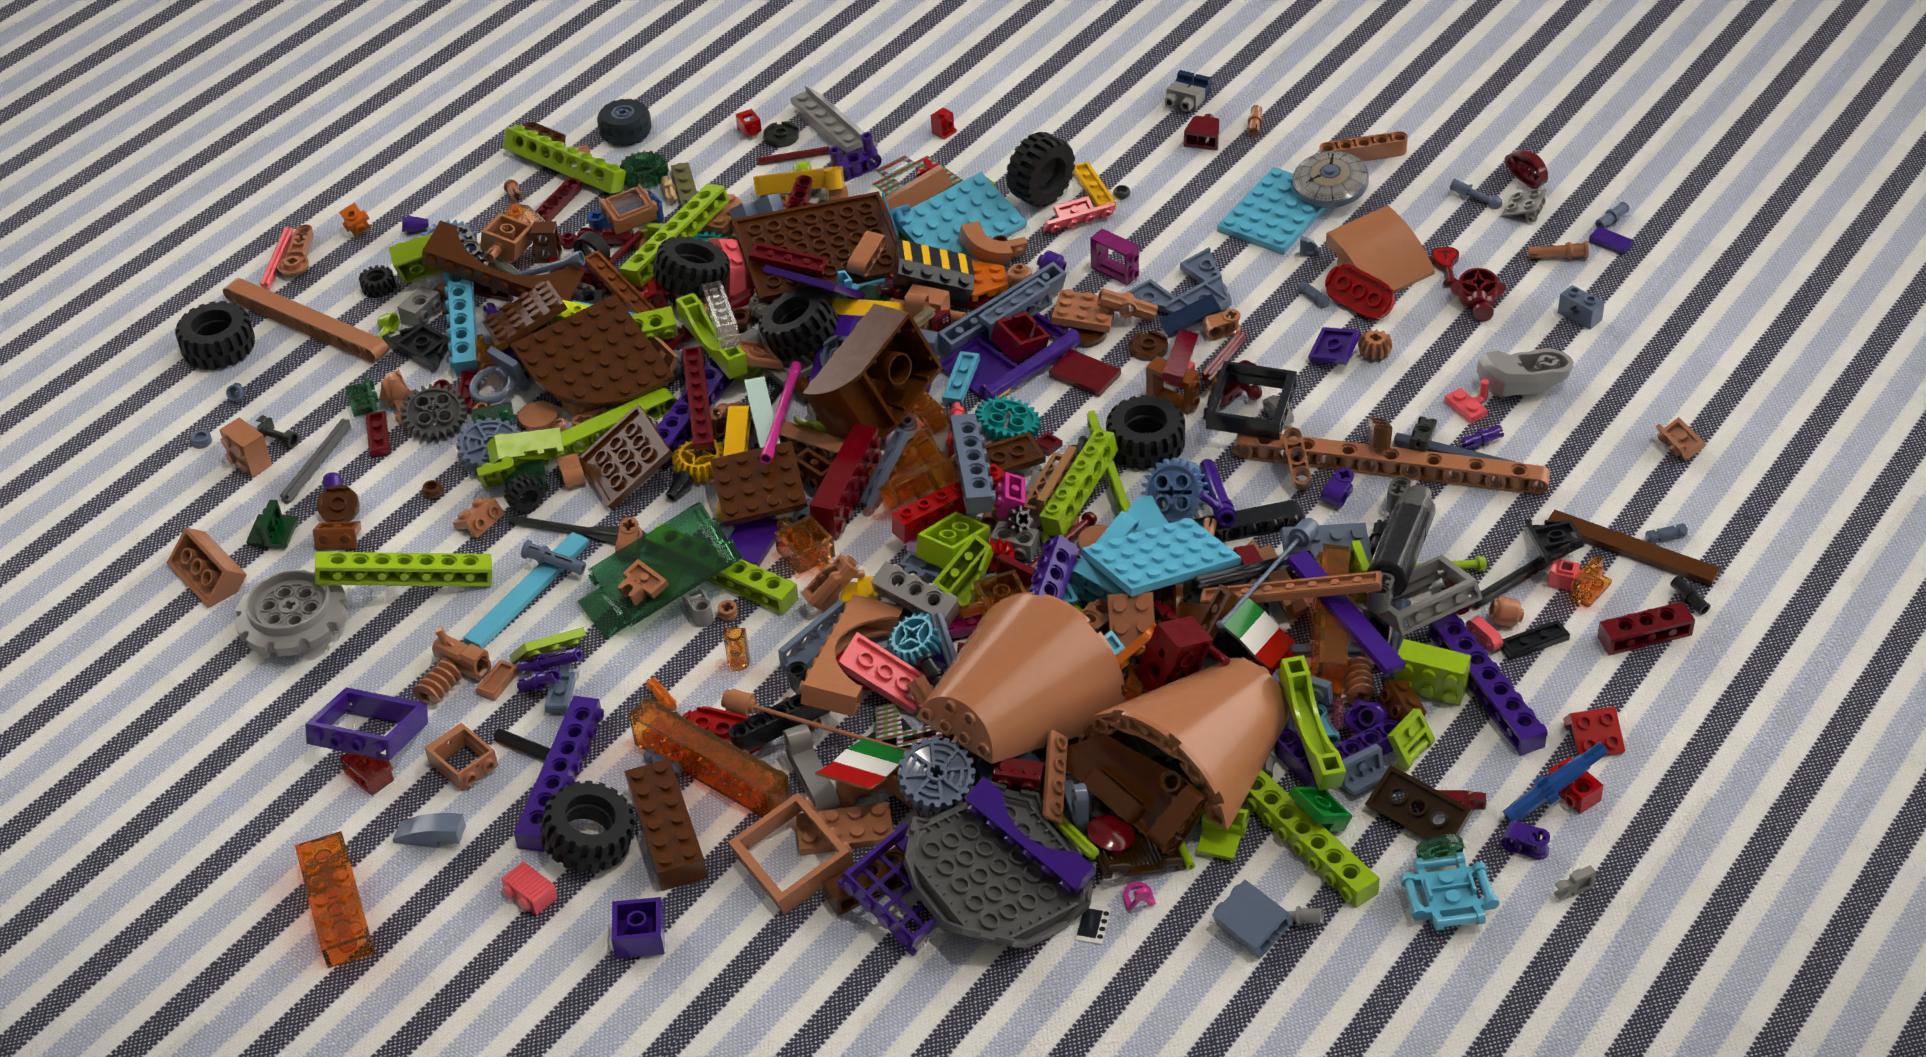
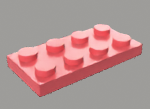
M856 632L838 661L842 671L913 715L918 705L906 684L924 673Z

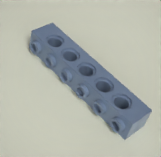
M975 413L950 415V432L966 514L992 512V503H996L995 490L991 491L993 489L992 476H988L990 475V464L985 462L987 461V450L983 449L984 436L980 435L982 433L981 422H977Z

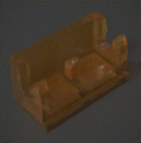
M483 334L477 335L476 343L479 371L494 366L487 350L491 346L498 349L492 337L490 344L485 343Z

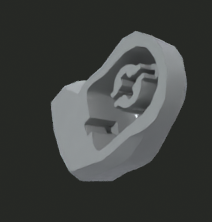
M1542 348L1512 355L1500 351L1485 353L1478 360L1476 372L1481 380H1489L1488 390L1500 399H1506L1512 396L1535 395L1562 382L1569 377L1574 362L1569 355L1553 348Z

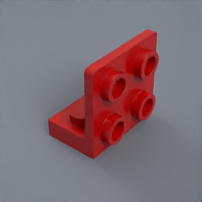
M1615 706L1570 713L1563 718L1565 728L1572 727L1578 755H1582L1599 741L1606 747L1608 752L1606 755L1625 752Z

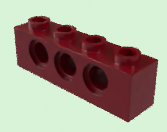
M1682 601L1600 621L1597 638L1610 656L1692 636L1695 618Z

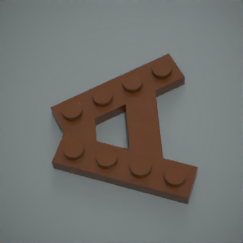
M1183 582L1164 587L1161 603L1171 607L1179 618L1193 616L1214 640L1219 631L1216 622L1222 620L1234 606L1238 596L1228 587L1220 584L1209 605L1183 602Z

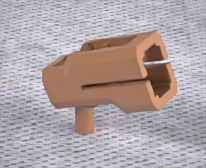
M840 554L832 564L823 567L801 594L811 606L825 612L839 600V593L853 578L865 577V571L858 570L856 567L858 563L851 556L847 555L845 557Z
M443 627L435 629L438 638L432 645L434 657L440 660L441 658L450 660L461 673L477 681H481L491 671L492 666L488 651L473 644L467 645L448 636Z

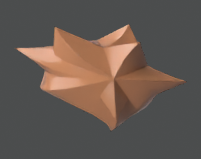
M399 368L397 371L387 373L383 381H381L379 401H387V407L389 408L396 406L398 411H400L404 405L403 401L408 400V394L414 396V390L410 391L406 386Z

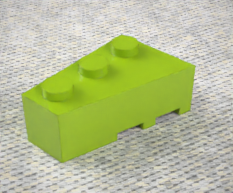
M560 428L512 434L500 433L494 435L487 443L489 460L493 464L501 462L504 457L509 456L513 458L514 466H548L564 451Z
M974 533L932 582L939 587L940 591L955 595L958 598L961 610L966 614L970 613L993 557L994 552L991 545Z

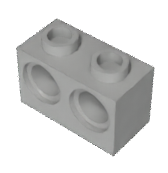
M999 521L990 538L994 541H997L999 537L1002 541L1008 540L1010 546L1014 547L1015 559L1032 562L1040 546L1039 530L1022 528L1021 533H1016L1015 528L1008 529L1009 525L1007 522Z

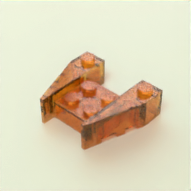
M926 429L915 433L907 441L886 484L878 488L891 510L903 505L904 501L913 496L916 499L924 496L923 492L930 489L936 492L960 478L944 451H940L933 436ZM877 465L867 472L870 478L872 477Z

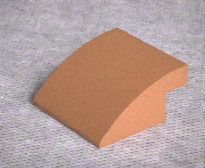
M1388 205L1326 233V246L1338 255V267L1342 264H1351L1387 283L1394 293L1435 274L1433 265L1414 232Z

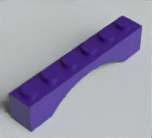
M985 777L965 797L968 805L967 810L975 817L980 815L986 820L985 825L993 832L997 830L1004 835L1003 839L1011 847L1016 845L1023 850L1021 854L1028 861L1033 862L1035 860L1040 864L1039 869L1048 877L1053 875L1059 880L1058 885L1066 892L1073 891L1077 895L1096 874L1094 866L1076 851L1050 849L1025 836L1010 818L1002 791Z

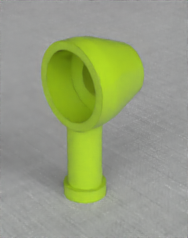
M386 313L379 316L377 324L381 331L377 337L382 339L383 335L398 330L400 321L396 313Z

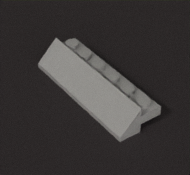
M805 86L806 92L791 97V104L800 111L801 118L833 147L837 146L846 153L863 148L861 135L865 132L822 94ZM873 140L874 146L877 147L878 143Z

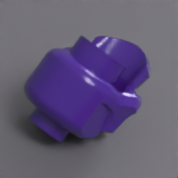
M1360 699L1355 701L1343 716L1344 724L1352 731H1355L1356 734L1388 720L1387 709L1378 702H1364Z

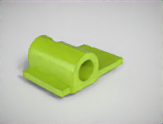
M1204 807L1201 826L1203 831L1196 853L1234 861L1240 840L1244 838L1249 823V810L1240 808L1232 825L1226 830L1207 820Z

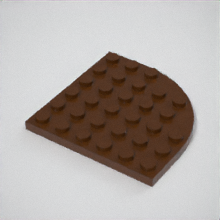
M616 294L510 344L511 350L522 366L542 390L555 395L558 400L577 406L599 408L602 405L614 403L615 406L621 405L675 381L672 371Z

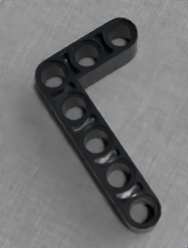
M802 661L790 663L787 666L790 687L796 695L769 707V709L810 721L830 712L801 704L802 694L798 693L799 686L802 680L805 681L807 670L811 668ZM761 711L730 727L728 733L732 750L739 755L746 754L783 736V730L803 723Z

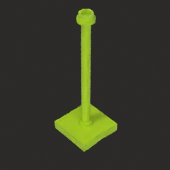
M1360 540L1351 541L1345 574L1367 572L1369 562ZM1480 555L1475 556V560L1452 561L1461 569L1475 568L1477 572H1482V570L1487 568L1486 558ZM1364 592L1353 593L1356 603L1365 602Z

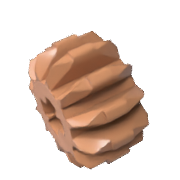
M1369 329L1368 332H1362L1358 340L1360 355L1365 356V359L1371 358L1373 361L1375 359L1382 361L1383 357L1388 358L1392 350L1390 335L1385 334V331L1380 332L1377 329L1375 331Z

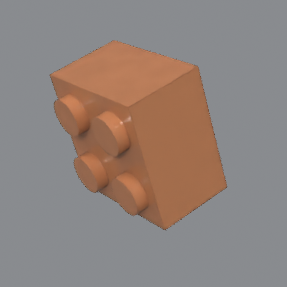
M239 417L219 429L222 437L220 441L226 449L227 453L225 456L231 464L234 463L238 466L241 472H246L253 478L272 466L263 434Z

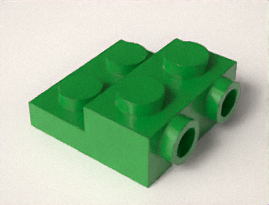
M1292 787L1288 794L1295 801L1296 806L1305 810L1310 815V819L1313 822L1323 825L1329 832L1344 831L1353 817L1326 790L1319 791L1318 787Z

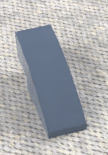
M433 813L406 819L399 823L393 837V843L437 848L440 842L459 844L466 828L464 816L459 813Z

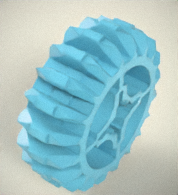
M921 612L919 615L913 613L912 617L906 616L904 621H898L899 625L897 627H892L893 632L888 634L889 640L886 641L888 652L912 667H917L916 662L923 655L932 653L934 656L941 654L939 644L942 639L936 636V632L941 631L933 627L929 613L924 614Z

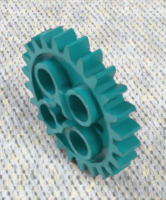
M995 396L994 400L988 398L987 402L983 400L981 404H978L975 411L977 422H981L982 433L987 432L986 437L993 436L994 441L998 438L1004 440L1030 432L1034 438V435L1037 436L1041 424V417H1038L1039 412H1034V407L1028 408L1029 403L1022 404L1021 399L1014 401L1013 397L1010 400H1007L1005 396L1002 399ZM1007 411H1011L1008 429H1004Z

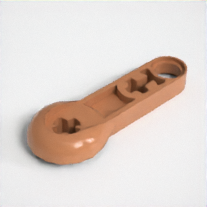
M300 225L295 229L287 250V256L277 265L281 275L285 277H298L307 271L309 267L307 254L314 237L313 229L310 225Z

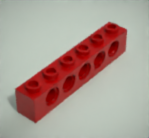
M995 463L990 465V475H988L992 476L993 489L991 491L995 490L997 482L1001 483L1005 474ZM960 480L893 512L892 533L905 544L917 538L918 533L954 512L966 514Z

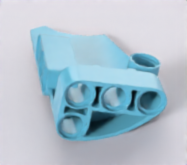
M1139 496L1126 513L1121 511L1096 543L1127 536L1130 533L1141 532L1148 528L1159 527L1169 522L1159 510L1153 496ZM1080 558L1074 565L1069 583L1077 598L1089 603L1094 602L1100 597L1107 601V596L1111 594H1127L1085 558Z

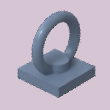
M491 346L487 353L494 366L481 370L473 377L469 386V392L476 402H484L489 405L498 403L508 397L514 386L525 392L531 386L519 362ZM491 374H496L503 382L507 383L500 393L493 396L485 397L477 391L480 381Z

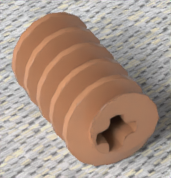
M1360 656L1346 660L1342 664V673L1348 703L1352 705L1359 699L1364 702H1370V698L1375 694L1370 661Z
M441 658V661L437 662L435 667L414 686V695L420 702L427 703V705L430 702L437 704L440 701L439 698H443L445 692H449L450 686H455L456 681H459L462 675L450 660Z

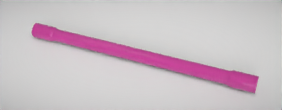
M793 361L790 364L781 398L765 446L759 458L760 462L764 465L772 462L775 453V446L796 381L802 369V365L798 361Z

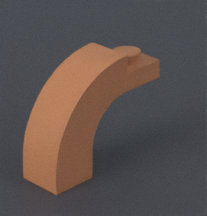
M979 221L961 225L958 236L963 247L973 257L982 262L999 265L1010 264L1012 257H1019L1025 254L1028 244L1025 237L1008 241L994 240L985 234Z

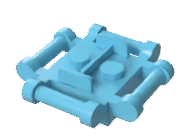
M1463 852L1454 853L1453 856L1425 860L1415 858L1413 863L1416 874L1406 872L1399 878L1401 885L1406 889L1412 907L1410 910L1412 918L1414 920L1429 919L1430 924L1434 925L1436 931L1444 930V927L1475 922L1477 925L1485 924L1484 910L1495 909L1500 904L1488 880L1486 864L1484 862H1477L1467 867ZM1452 865H1456L1457 867L1455 869L1427 873L1425 871V869L1446 867ZM1473 878H1478L1484 895L1483 899H1478L1477 889ZM1415 886H1418L1424 906L1420 903Z

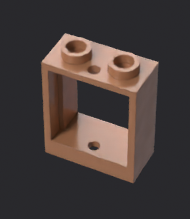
M463 723L458 724L424 747L428 762L461 791L498 766L495 750ZM468 746L479 758L458 772L445 760L463 747Z

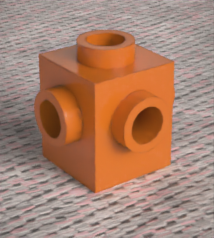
M355 202L339 212L344 219L342 225L347 232L351 231L354 236L370 228L367 222L370 218L364 209L360 211Z

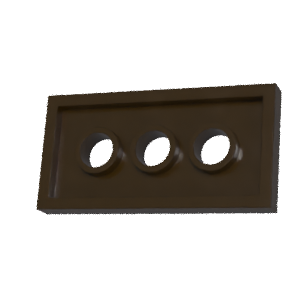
M1389 765L1365 803L1369 809L1447 852L1473 813V810L1468 806L1392 765ZM1396 792L1405 793L1404 799L1400 802H1394L1392 800L1393 795ZM1416 803L1425 804V809L1421 813L1413 812L1412 809ZM1444 814L1446 817L1445 821L1442 824H1434L1433 818L1435 815Z

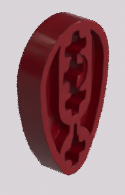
M1517 150L1505 156L1506 166L1517 179L1528 187L1537 189L1547 183L1548 171L1546 165L1537 154L1527 150Z

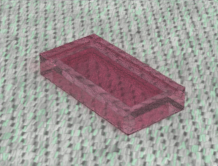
M1334 697L1332 706L1333 726L1335 728H1343L1342 697Z

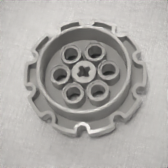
M306 570L283 571L257 583L252 587L249 594H245L241 598L235 610L237 618L234 619L241 641H247L248 647L251 650L264 655L269 653L277 656L298 655L323 645L332 638L333 631L341 629L347 618L346 607H348V602L341 585H315V572L312 573Z

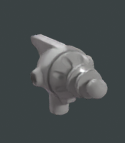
M754 288L755 293L750 298L749 304L741 308L751 309V316L761 319V314L766 311L768 303H759Z

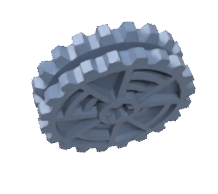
M491 417L486 418L485 421L478 419L475 424L469 423L468 428H463L461 435L457 437L456 446L459 464L464 465L463 469L466 472L471 471V475L476 476L478 474L476 468L481 467L485 463H490L487 443L496 434L520 433L521 431H518L516 425L511 426L508 420L502 422L501 418L492 420Z
M938 736L933 737L932 741L923 738L921 739V744L918 745L914 742L911 745V751L905 750L903 753L904 759L899 761L897 782L900 785V794L906 795L904 801L906 803H913L912 809L917 811L920 808L925 815H928L929 812H934L936 816L943 811L945 812L960 805L962 801L966 802L965 797L974 788L975 768L972 767L974 764L973 759L967 758L968 751L966 749L961 750L958 742L951 744L949 738H944L943 741H940Z

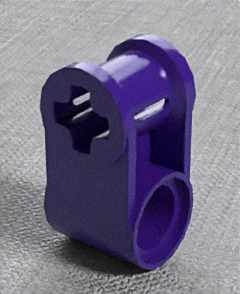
M1348 468L1338 469L1330 481L1323 487L1320 500L1342 508L1353 491V485L1351 484L1354 479L1353 471Z
M1513 820L1509 823L1501 839V845L1504 849L1535 860H1543L1549 855L1547 844L1550 842V834L1547 830L1518 820Z

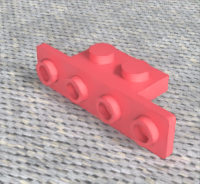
M1089 196L1055 205L1053 211L1056 219L1046 221L1043 231L1044 233H1055L1061 228H1072L1082 222L1089 223L1099 217H1109L1114 212L1116 205L1114 202L1093 207Z

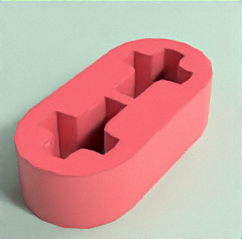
M1476 616L1466 622V628L1469 632H1472L1476 637V641L1489 652H1493L1503 646V639L1499 632L1480 616Z

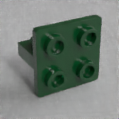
M269 500L262 514H259L246 541L247 546L286 548L298 523V516L282 515L278 500Z

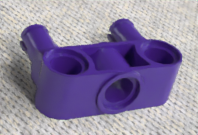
M865 132L861 135L863 148L848 153L841 157L839 147L834 146L829 149L831 162L828 167L843 166L844 182L860 177L881 165L882 158L873 144L871 133Z

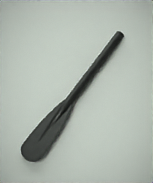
M510 515L508 518V523L567 533L574 532L612 545H616L619 527L613 526L584 527ZM643 531L641 548L645 545L644 538L647 536L645 531Z

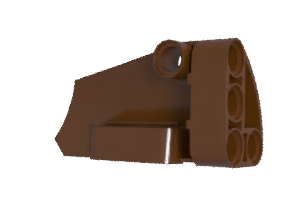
M1103 733L1067 746L1066 770L1081 783H1085L1086 788L1127 823L1135 826L1162 852L1172 855L1178 850L1201 816L1208 800L1207 796L1177 772L1162 766ZM1172 778H1177V786L1173 789H1170V780Z

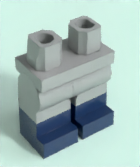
M1179 70L1176 80L1166 89L1165 106L1169 108L1177 106L1186 112L1190 110L1196 111L1198 106L1211 93V77Z

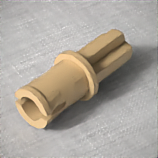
M667 176L662 177V193L665 195L666 200L672 204L677 201L676 186L673 184L670 176L668 178Z

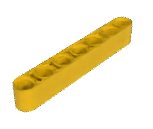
M750 406L728 407L723 456L748 451L751 424ZM719 501L717 512L718 523L723 520Z

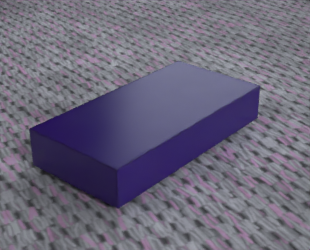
M1600 226L1589 236V242L1624 255L1633 246L1634 241Z

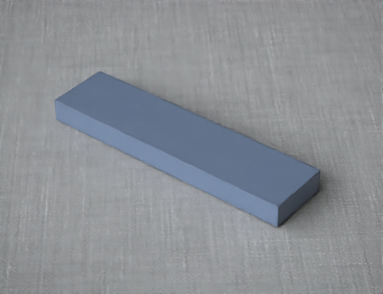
M898 427L895 429L860 499V503L872 509L874 508L911 433Z

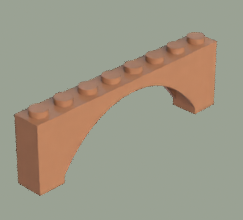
M853 595L850 602L845 603L843 613L840 612L837 624H833L831 635L826 637L825 646L820 647L818 658L815 657L813 660L812 669L807 670L805 681L802 680L798 693L802 694L801 704L854 717L860 706L863 686L856 684L842 671L836 657L848 647L856 632L866 638L885 636L892 633V627H897L899 625L898 621L902 622L904 607Z

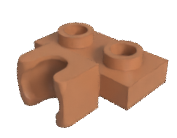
M637 559L623 572L625 580L618 585V590L623 598L629 596L633 606H637L646 598V594L654 599L669 584L665 578Z

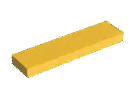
M1089 162L1075 165V170L1072 173L1095 207L1114 202L1116 205V201Z

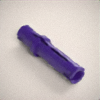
M576 647L549 655H536L532 659L519 661L517 667L521 675L536 671L544 672L552 667L580 662L583 655L581 649Z

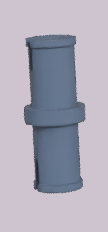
M1622 201L1613 209H1608L1605 215L1596 220L1595 226L1597 228L1599 226L1606 228L1611 224H1615L1621 216L1629 212V205Z

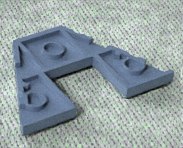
M1209 247L1180 263V269L1200 283L1183 294L1175 297L1151 279L1127 291L1132 293L1137 299L1156 304L1158 306L1157 311L1169 314L1210 294H1213L1221 311L1232 305L1231 296L1222 281V275L1216 266V261L1213 259Z

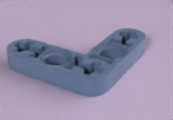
M1066 780L1064 806L1070 823L1086 836L1084 828L1089 826V797L1085 783L1074 784L1072 780Z

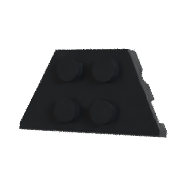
M424 323L399 330V335L389 337L386 334L382 336L387 345L432 370L437 369L448 349V343H450L446 335Z
M1525 520L1526 529L1545 564L1584 547L1583 537L1573 520H1545V525H1533L1532 520Z

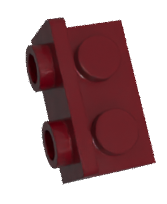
M1016 758L996 762L992 781L1007 785L1006 789L1016 788L1039 792L1043 762Z

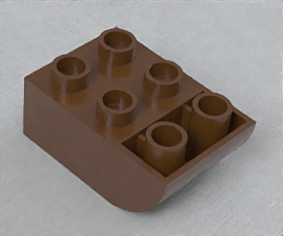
M873 304L865 316L858 321L856 327L841 346L834 351L832 357L817 376L810 381L803 395L830 435L846 439L854 424L877 427L878 436L883 439L897 428L943 369V366L909 312Z

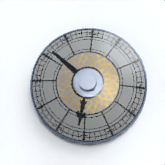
M1340 151L1314 154L1303 160L1293 174V187L1296 195L1305 203L1321 208H1335L1348 205L1360 198L1369 184V173L1365 163L1352 154Z

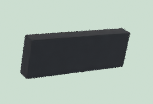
M1556 620L1503 639V646L1500 648L1511 661L1570 639V634L1560 621Z

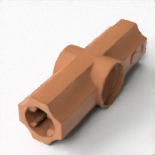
M1104 288L1100 289L1096 301L1098 306L1118 311L1125 318L1134 316L1147 321H1154L1158 310L1156 304L1137 299L1132 293L1125 292L1120 294Z

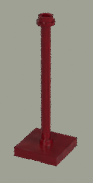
M1085 512L1081 516V521L1063 536L1071 541L1086 527L1095 525L1097 516L1093 512ZM1003 553L997 556L996 592L1006 597L1028 592L1032 584L1031 578L1036 573L1034 567H1037L1039 556L1029 565Z

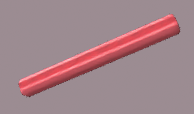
M285 227L261 279L260 285L262 288L267 290L271 288L278 272L277 265L284 258L294 235L292 227Z

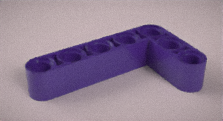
M1385 720L1334 747L1339 751L1342 760L1374 744L1382 748V755L1384 756L1394 751L1387 735L1399 723L1395 720ZM1283 729L1276 741L1275 752L1277 757L1304 786L1318 787L1301 738L1293 730Z

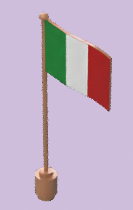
M726 689L722 696L721 706L729 712L748 717L750 713L759 710L860 740L847 748L828 766L816 771L815 775L865 790H871L883 783L899 767L900 759H904L903 753L905 750L911 751L902 747L897 748L896 745L758 706L754 694L737 689Z

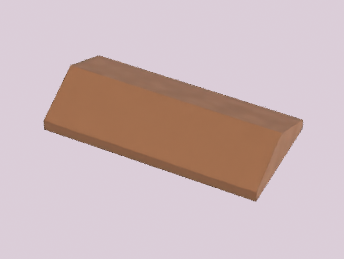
M938 165L886 195L885 198L890 210L909 204L910 208L949 189L954 184L944 168Z

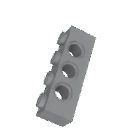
M885 561L871 580L874 592L917 615L921 612L924 614L929 613L931 616L936 613H942L947 628H949L961 611L958 598L955 595L940 591L939 587L933 583L927 584L914 573L908 574L897 564L892 565ZM921 592V594L913 596L915 593ZM934 602H939V603H938L937 605H935V606H932V605H931V604L934 603Z

